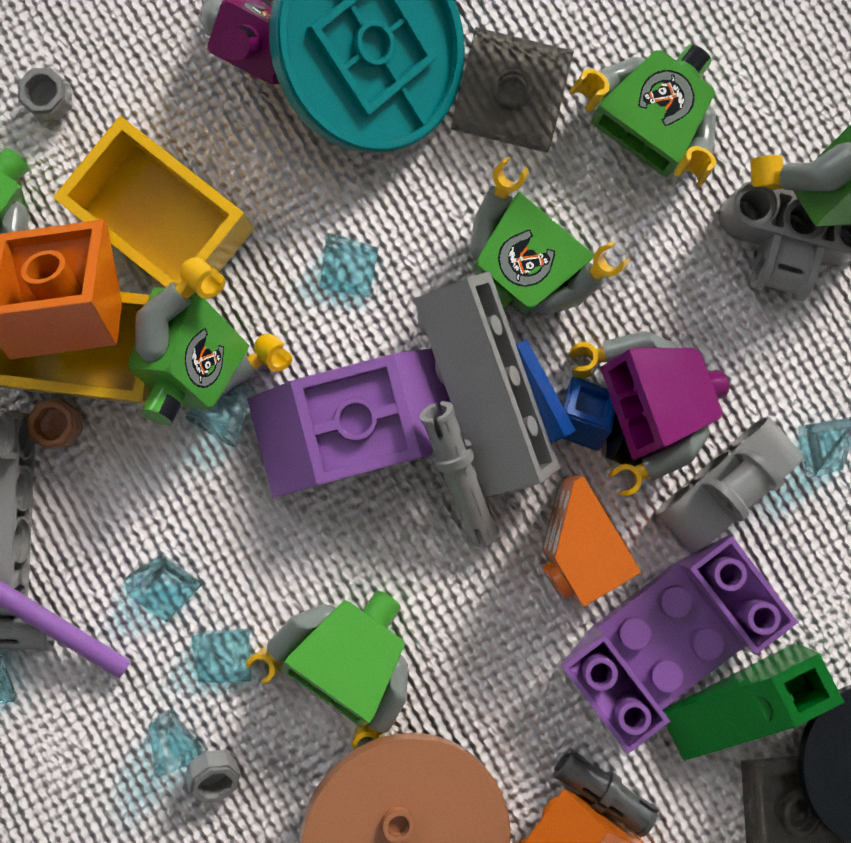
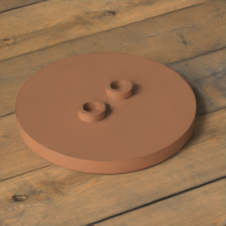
M400 733L370 741L350 752L334 765L319 783L308 803L301 824L299 843H510V821L506 802L500 788L487 769L474 755L462 746L439 736L425 733Z

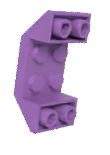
M432 349L393 353L288 381L248 398L247 401L272 498L407 461L433 456V447L419 415L424 408L436 403L441 416L443 412L440 403L442 401L451 403L446 387L437 376L435 369L436 360Z
M729 535L675 562L595 623L561 663V666L626 753L629 754L671 722L663 712V709L742 648L757 655L799 622L734 537Z

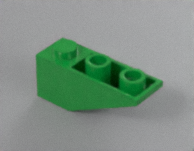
M795 642L663 709V712L671 721L665 726L681 758L686 761L798 727L845 702L820 653Z

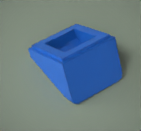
M572 376L562 406L576 431L562 439L593 450H600L612 432L616 413L608 389Z

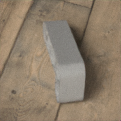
M0 410V580L28 597L35 442L28 435L26 417L29 414ZM0 607V615H13Z

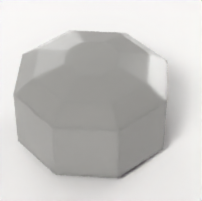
M31 68L18 82V101L39 121H59L72 108V88L52 68Z
M226 750L205 751L188 763L185 776L188 793L200 803L219 802L237 790L240 771L236 759Z

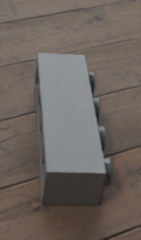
M490 271L464 278L414 298L418 310L417 319L419 327L424 335L427 336L436 360L435 369L437 376L446 387L464 439L469 440L473 446L475 454H473L474 459L472 462L485 497L540 484L558 471L560 466L550 443Z

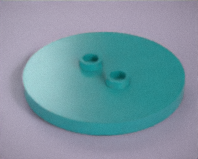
M455 0L273 1L269 21V43L272 63L278 82L297 115L310 129L325 140L341 148L362 153H382L399 150L415 144L430 134L449 112L460 87L465 58L463 27Z

